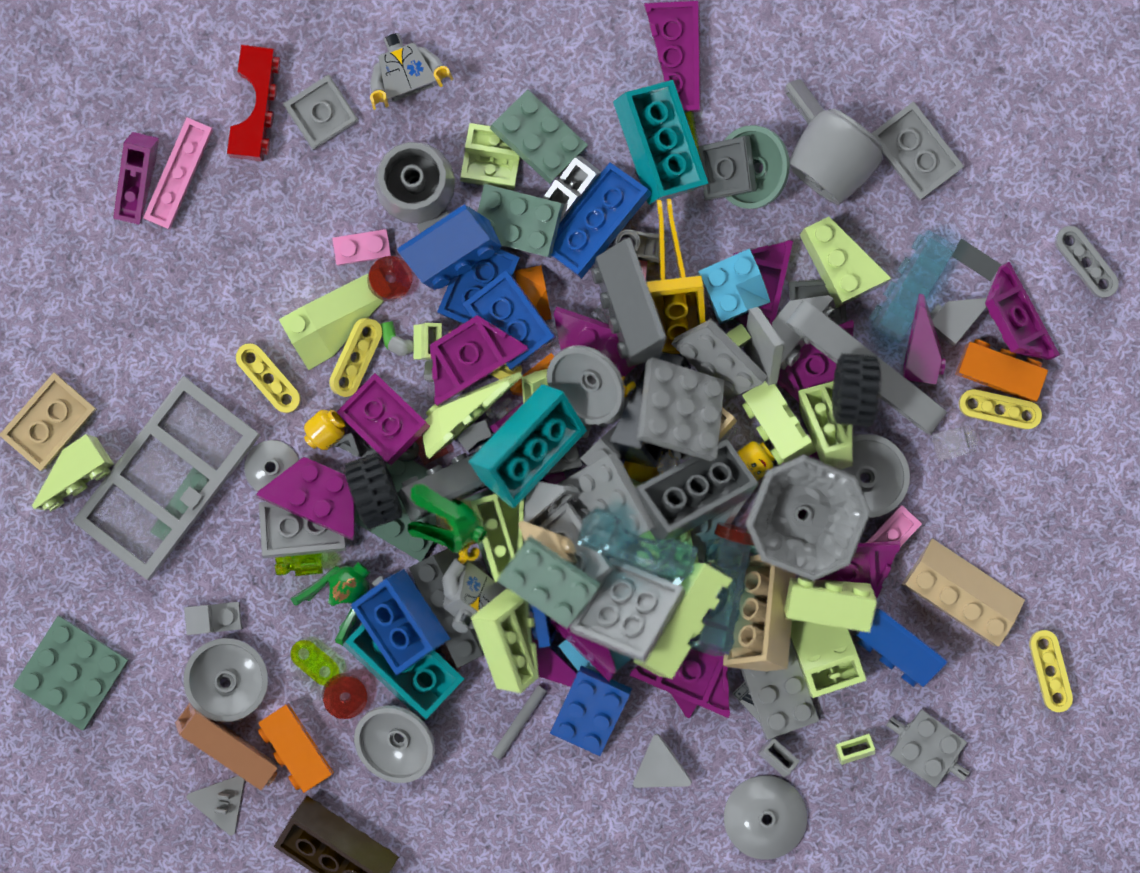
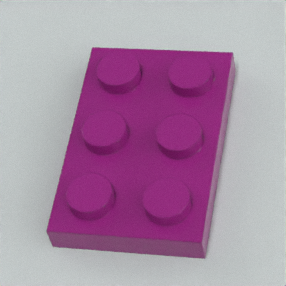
M376 373L337 411L390 465L430 427Z

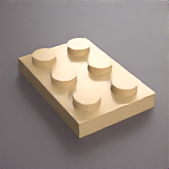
M53 373L0 433V437L39 471L43 472L97 409L59 375Z

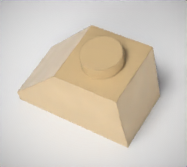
M525 521L518 523L524 541L529 536H532L571 564L577 563L574 555L576 549L569 538Z

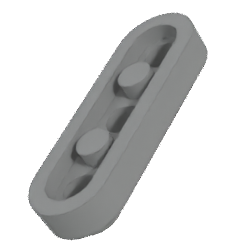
M1067 226L1061 229L1055 237L1056 248L1091 293L1098 298H1107L1113 295L1118 289V278L1080 229L1074 226ZM1066 236H1070L1073 239L1072 246L1065 244L1064 238ZM1082 258L1089 259L1090 266L1088 268L1082 266ZM1099 280L1107 282L1106 289H1101L1098 286Z

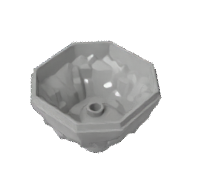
M803 455L766 472L747 518L746 525L761 561L814 581L850 565L871 511L856 475ZM801 509H805V517L799 519L798 512Z

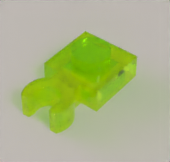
M323 553L275 557L276 564L274 567L276 575H286L290 571H294L295 576L323 573Z

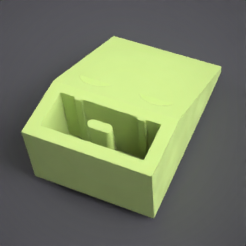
M86 434L62 450L32 505L34 509L54 511L65 503L63 498L71 494L73 496L80 494L87 489V482L93 479L98 481L111 472L109 468L114 463L97 437Z
M792 619L790 638L812 698L866 681L857 651L847 628Z

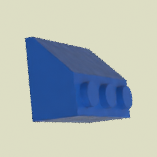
M464 204L398 247L397 250L419 280L431 289L436 290L447 286L450 280L459 274L470 271L472 266L479 261L493 256L495 251L500 249L502 245L490 220Z
M405 569L387 577L350 605L396 675L450 640V637Z
M881 609L874 610L870 632L857 630L854 634L859 638L858 645L869 653L875 650L881 655L879 661L891 670L894 667L898 668L903 672L901 678L912 687H915L916 684L924 687L948 662Z

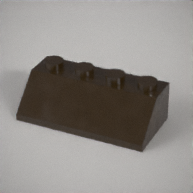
M307 795L288 821L274 845L276 849L312 873H390L399 859V856L394 854L389 848L382 846L365 832L358 830L346 822L344 818L337 816L320 802L313 800Z

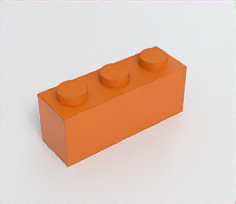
M975 339L974 343H966L955 375L1033 403L1038 401L1048 373L1047 369L1042 368L1043 363L1027 358L1026 362L1016 358V353L1006 349H1001L1000 352L989 349L990 344Z
M289 703L258 722L261 727L258 729L260 736L266 744L271 742L276 750L273 753L275 759L281 767L286 765L291 773L288 778L296 790L301 788L302 792L305 793L334 773Z

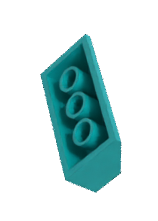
M673 80L625 92L613 101L640 183L652 193L646 200L648 205L657 203V200L665 201L666 199H672L709 184Z
M542 384L468 462L486 486L510 507L515 508L584 435L587 429L565 393Z
M363 624L343 645L423 722L464 680L436 651H433L396 675Z

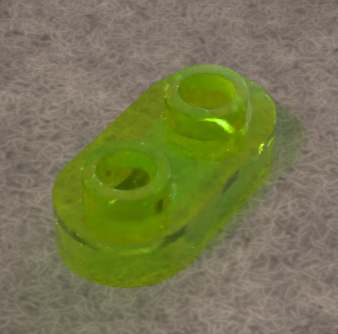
M300 640L292 646L290 651L292 662L316 683L327 686L337 681L340 675L338 663L310 640ZM303 648L309 652L307 659H302L299 656V652ZM324 666L330 669L328 677H323L320 673L321 668Z

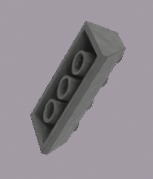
M626 238L596 257L594 268H591V274L594 283L599 284L601 288L600 301L602 307L609 311L611 317L608 318L612 334H617L619 356L621 359L626 360L628 367L646 363L652 357L660 359L666 337L631 238Z
M725 439L718 443L716 459L709 461L694 456L638 486L636 491L656 526L650 529V532L658 544L662 546L749 498L758 482L728 439Z
M484 444L477 447L475 449L476 452H478L484 446ZM466 453L453 458L451 460L452 465L443 468L442 465H438L426 472L428 476L420 480L415 476L401 483L403 488L397 494L411 522L432 514V512L417 506L411 500V488L415 484H424L449 501L461 500L488 487L480 480L468 462L475 454L467 457Z
M446 549L408 568L423 598L450 637L446 645L457 668L483 656L484 652L475 628H469L465 633L456 631L452 626L455 617L444 609L445 595L442 578L454 559L460 557L459 553Z

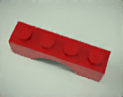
M241 45L237 72L242 78L253 85L256 93V103L253 112L246 120L237 125L230 126L227 154L230 158L263 162L264 155L269 153L270 139L266 138L267 127L272 128L273 111H269L271 100L275 101L277 94V84H273L274 73L278 74L280 70V57H276L277 53L273 48Z

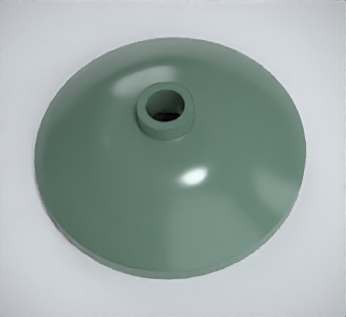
M750 125L736 129L725 140L750 136L756 191L726 197V199L741 208L757 209L772 203L781 194L788 180L790 161L786 146L776 133L762 126ZM762 164L763 171L760 173L759 167Z

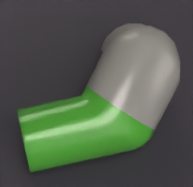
M393 321L380 324L386 349L398 356H406L413 352L414 347L411 340H404L396 336Z

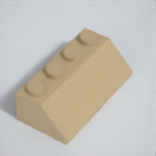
M933 538L902 583L903 586L997 647L1000 646L1014 625L1025 601Z
M759 555L733 558L731 577L733 580L730 587L723 666L757 671L788 669L792 619L786 618L784 607L790 579L796 578L795 573L761 561Z

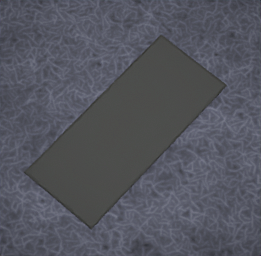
M962 238L950 255L990 282L1002 265Z

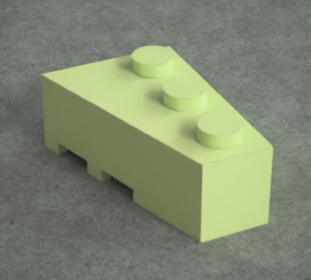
M830 217L804 228L800 233V237L819 275L825 282V286L833 298L836 308L885 285L891 279Z
M764 381L763 384L752 388L742 395L746 401L742 404V407L750 419L755 416L760 426L756 427L764 442L770 440L773 444L774 449L771 450V453L779 465L803 455L810 456L816 452L809 436L806 435L775 384L768 386L766 381Z
M833 381L799 390V411L820 461L838 469L853 466L852 425L836 424L833 418Z
M493 494L470 502L472 509L480 518L481 526L487 529L483 545L494 581L498 582L499 575L523 545V536L518 523L523 521L524 498L515 508H512L497 494Z
M799 576L798 578L790 579L784 611L788 619L870 632L877 600L870 583L829 580L813 581Z
M507 588L474 614L471 619L496 688L521 693L539 678L536 643H532L530 627L534 626V618L529 616L528 602Z

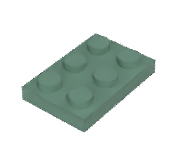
M526 90L490 127V130L549 184L569 166L574 157L579 156L588 146L529 90Z
M484 184L477 212L490 220L502 246L551 258L564 204Z
M532 536L527 538L497 579L499 583L565 628L569 627L600 585L595 579Z

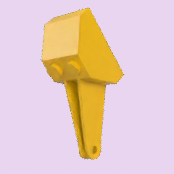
M670 198L666 199L668 222L679 278L665 280L664 218L662 202L657 200L660 280L646 283L666 337L662 352L680 354L672 345L674 338L705 322V306L702 277H686Z

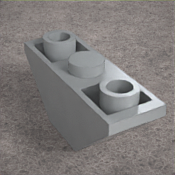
M829 295L789 301L772 322L774 330L784 343L781 369L785 370L788 365H794L801 355L799 352L805 343L810 344L786 324L803 300L831 319L835 313V303Z

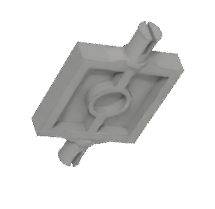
M919 710L914 719L907 725H903L893 716L886 723L885 726L899 734L897 743L889 756L933 788H936L944 775L949 772L962 781L966 779L970 771H967L956 762L959 753L967 742L925 711Z

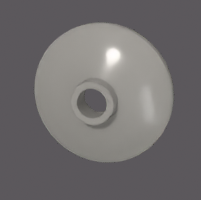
M276 440L264 441L254 446L248 453L244 465L245 476L249 484L256 491H259L299 460L294 450L287 444ZM269 462H273L276 465V469L272 473L266 470V465Z

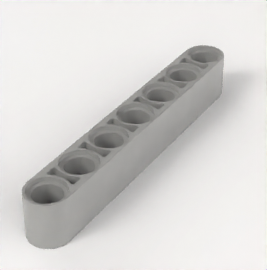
M804 300L786 323L836 364L842 353L876 356L821 311ZM877 356L881 369L880 398L919 429L932 435L947 414V411Z

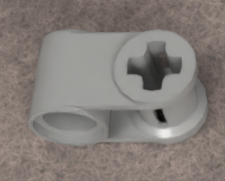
M623 230L618 234L614 245L618 244L621 238L630 237L634 241V249L638 260L659 265V234L643 233L634 230ZM664 236V246H665V243H668V241H669V238L666 237V236ZM654 244H656L655 251H654V255H653L652 253H653Z

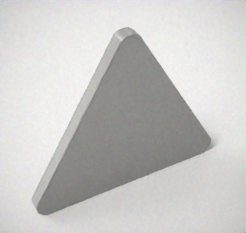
M655 734L634 779L633 786L636 788L690 786L692 780L662 737L659 734Z
M238 775L194 791L187 795V800L228 835L232 836L236 830L244 779Z

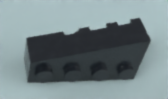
M666 352L661 353L659 360L691 369L684 356ZM645 364L644 371L610 442L625 461L656 468L663 447L638 439L646 370Z

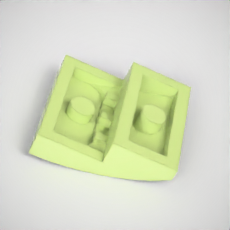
M469 123L460 182L479 185L488 184L499 188L515 190L520 156L490 130L491 126Z

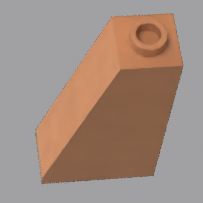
M190 703L176 720L175 725L182 738L259 790H262L265 785L269 786L276 778L277 766L272 759L223 723L210 720L202 715Z

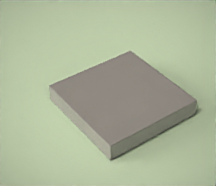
M329 74L283 103L313 151L359 122Z
M755 307L749 309L746 331L751 336V339L744 345L743 349L750 359L767 375L765 381L769 386L776 384L778 381L784 343L760 308Z

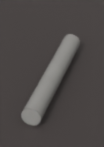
M540 685L536 687L492 752L494 757L499 760L502 759L546 694L547 690Z

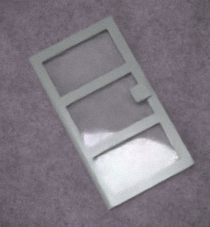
M183 376L73 519V522L146 580L150 581L261 435L192 383L188 377ZM197 473L203 474L193 488L191 485L192 477ZM178 498L183 502L179 511L175 505ZM162 522L168 526L163 534L160 531Z

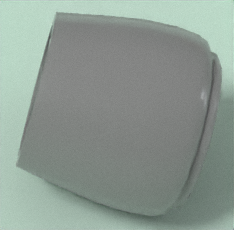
M837 109L823 110L811 120L801 135L789 158L790 170L820 196L835 205H840L874 174L882 162L883 148L870 132L851 117Z
M407 142L395 146L382 157L376 168L374 187L379 203L389 215L405 223L420 224L435 219L447 209L454 196L456 179L451 163L440 150L427 143Z

